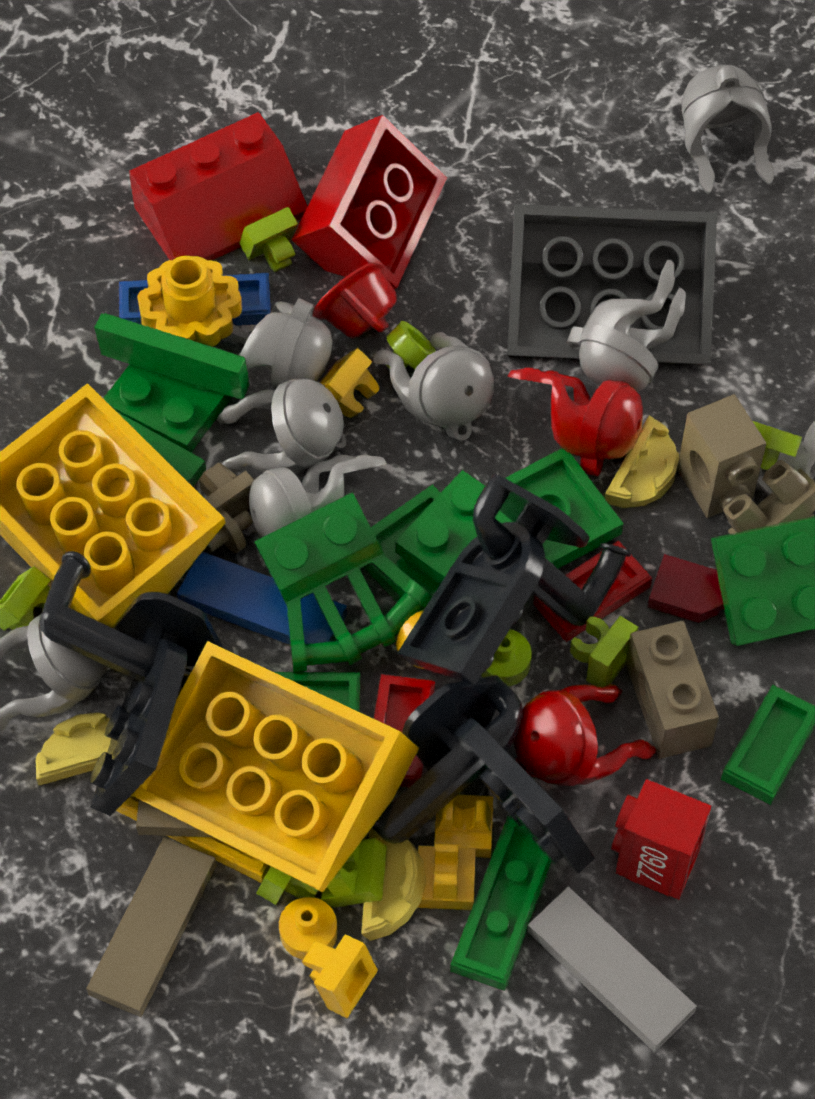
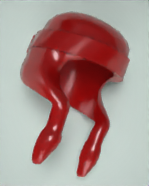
M527 367L509 372L508 377L552 385L551 427L554 439L565 451L581 457L580 466L586 474L599 476L605 459L621 458L635 446L642 427L643 404L640 394L626 382L616 380L604 381L591 398L584 383L577 377L559 374L554 370L542 372L539 369ZM565 386L573 388L574 401L570 399Z
M613 684L603 687L572 685L562 690H549L538 694L523 707V719L513 742L517 754L515 761L532 778L537 777L549 784L559 786L588 785L612 775L632 757L637 756L641 759L651 758L656 752V748L648 741L638 739L634 742L621 744L613 751L597 758L598 742L596 729L589 712L582 702L595 700L614 703L622 694V689Z

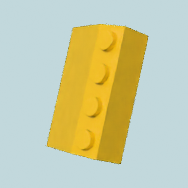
M88 383L0 451V535L31 568L35 566L51 579L48 583L50 588L54 576L62 564L63 554L68 551H75L83 555L91 565V573L89 577L81 579L70 608L113 628L116 621L139 595L147 592L168 594L226 523L225 518Z
M207 641L176 700L156 770L131 796L323 892L391 803L419 748L402 732Z

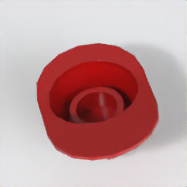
M369 263L347 275L321 298L313 309V316L318 320L328 321L344 335L352 339L361 336L372 328L378 332H384L389 326L385 316L396 304L397 295L383 272V264Z

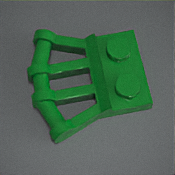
M353 492L255 541V545L287 606L293 673L307 671V666L348 662L351 666L362 660L360 654L380 644L386 648L396 643L395 637L398 635L403 624L421 608L425 610L432 598L423 587L412 580L385 556ZM372 564L405 593L385 616L382 614L360 571L361 568ZM347 576L371 624L351 635L325 587ZM313 594L336 641L305 644L300 599Z

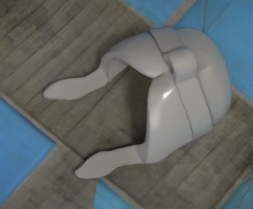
M717 65L695 75L689 81L684 91L681 104L685 129V146L698 166L699 184L706 194H710L715 180V173L702 147L701 137L704 129L733 125L749 119L751 116L754 120L753 151L756 163L755 170L759 177L767 185H770L774 179V168L767 158V146L771 138L772 126L764 93L758 83L746 71L733 65Z
M667 260L662 269L657 290L651 301L641 299H610L603 301L592 312L583 328L572 327L567 345L579 350L581 369L595 384L600 386L607 380L622 381L639 392L653 381L658 369V363L649 349L668 341L674 335L677 323L684 314L686 292L679 287L670 305L663 329L647 330L636 329L630 326L638 318L654 314L663 307L675 280L674 263L671 260Z
M298 298L295 305L282 301L276 302L270 314H267L257 324L252 333L245 332L233 324V333L226 337L232 342L244 344L239 355L246 358L247 370L257 366L270 370L271 383L276 388L279 384L296 378H307L317 382L328 364L333 343L329 329L322 321L313 316L315 305L301 298Z
M437 332L430 337V343L433 347H442V349L428 355L416 367L411 378L399 355L389 349H381L374 353V363L390 366L392 385L407 411L424 423L445 428L447 435L460 441L469 438L472 432L471 422L478 419L487 409L494 393V376L489 361L479 351L469 348L456 337L447 336L443 332Z
M307 378L292 379L279 384L276 390L266 389L247 395L235 405H229L224 408L217 418L220 425L232 424L253 408H264L272 411L273 427L283 451L274 454L247 451L235 457H230L223 461L222 464L234 474L247 466H251L261 472L286 467L294 474H297L325 460L330 454L335 453L346 445V438L343 434V414L337 400L324 385Z
M338 455L311 466L302 482L286 467L264 471L263 474L256 477L252 482L249 493L250 513L256 532L262 538L344 497V473L387 465L385 459L380 456L369 455L357 457ZM331 471L327 484L319 491V474Z
M41 615L33 619L29 626L19 627L0 638V659L8 651L29 647L37 671L52 691L38 697L16 699L0 708V732L3 731L13 717L19 714L31 717H44L68 711L79 701L90 695L99 685L101 677L111 668L48 639L40 628Z

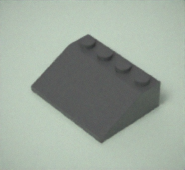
M514 204L507 356L580 359L579 350L567 345L572 327L583 328L592 312L603 301L610 299H641L651 301L657 290L662 269L667 260H671L674 263L675 280L663 307L654 314L638 318L630 327L647 330L663 329L672 300L680 287L686 292L685 310L677 323L674 335L668 341L649 349V351L653 354L657 363L710 365L717 213Z

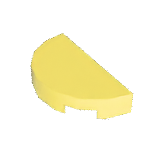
M650 415L641 428L635 446L626 455L605 493V500L609 505L621 508L645 506L661 498L674 483L679 453L676 451V446L668 435L669 430L667 427Z
M89 713L79 714L59 723L53 729L54 733L44 743L41 752L37 754L36 779L38 785L92 771L101 754L108 751L111 738L105 736V730L110 718H107L106 714Z
M373 828L370 829L369 839L376 838L386 845L387 852L382 900L365 902L363 906L361 934L369 941L391 935L408 922L421 903L426 884L424 861L415 846L409 840L396 844L389 843L382 839Z

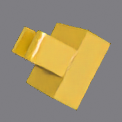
M358 348L337 360L319 382L330 390L337 400L342 414L349 418L361 413L364 409L354 398V389L360 391L367 399L375 395L380 389L378 383L367 369L372 361Z
M457 795L436 814L434 846L435 843L459 844V847L476 848L475 857L491 858L494 796Z
M435 843V846H418V853L424 861L426 884L421 903L417 908L472 910L474 904L476 848L459 847V844Z
M346 934L336 949L314 942L302 960L303 965L313 969L309 976L314 980V985L327 1008L345 1018L349 1017L378 971L365 943Z

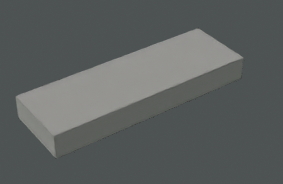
M569 886L528 924L527 932L653 1052H656L695 1013L697 1005Z

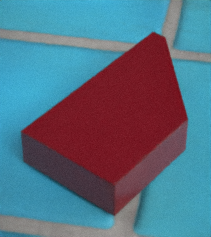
M664 554L647 607L697 623L718 615L719 611L724 609L717 570Z

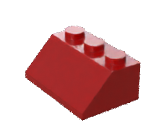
M259 112L129 171L134 207L169 260H174L181 256H199L207 261L214 260L241 247L239 243L244 227L286 207H289L297 221L302 219L308 207L282 143Z
M384 115L375 117L344 131L292 237V241L325 271L344 277L366 264H383V272L393 289H396L448 177Z

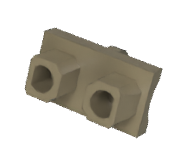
M778 460L765 472L762 478L772 491L770 495L758 505L746 493L738 495L723 509L731 525V528L728 530L730 534L814 516L812 512L815 511V481L801 468L796 470L784 460Z
M219 462L205 471L199 479L200 489L207 496L205 499L225 518L226 522L206 546V549L209 552H213L224 544L233 553H238L246 548L247 545L242 531L253 524L252 517L249 514V493L254 479L246 470L236 476Z

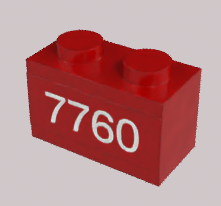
M646 779L638 798L627 795L616 821L615 827L618 830L611 850L619 853L615 874L679 900L699 855L712 805Z

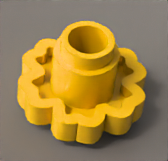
M181 256L164 262L159 268L148 273V288L141 290L137 296L142 325L211 347L217 345L221 339L233 333L232 319H235L242 313V300L237 279L232 276H223L222 266L219 262L207 261L199 256Z

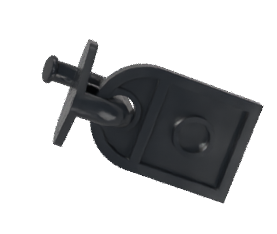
M497 474L491 476L474 506L473 523L477 537L459 554L398 651V654L412 665L476 685L481 675L492 664L495 652L511 626L521 617L523 607L531 594L535 595L565 622L573 626H583L587 624V620L595 615L618 577L626 557L631 556V551L625 548L601 543V556L583 588L580 589L545 558L543 544L545 540L584 548L590 539L589 535L556 506ZM500 510L512 522L500 523L495 517Z
M68 551L62 556V564L54 576L40 616L41 631L51 641L134 678L122 706H117L109 719L105 736L111 738L108 751L103 752L96 762L90 778V783L97 786L90 807L111 816L156 770L177 696H179L192 672L186 666H195L207 641L223 649L224 647L202 610L165 593L147 592L139 595L116 621L113 628L70 609L81 579L90 576L91 565L80 553Z
M492 675L479 678L476 685L464 681L443 685L410 714L404 724L402 733L419 748L416 756L428 771L393 801L372 826L382 839L395 844L404 842L480 776L483 783L496 796L498 804L519 827L523 825L533 835V841L554 864L564 858L579 874L595 859L563 809L507 753L518 734L523 719V708L517 694L499 676ZM497 710L500 714L492 721L494 713Z

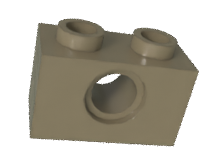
M735 394L687 413L677 471L707 518L723 512L724 507L738 495L746 493L753 499L765 452L766 441Z
M684 620L632 632L628 645L626 666L658 758L661 759L712 746L719 716Z

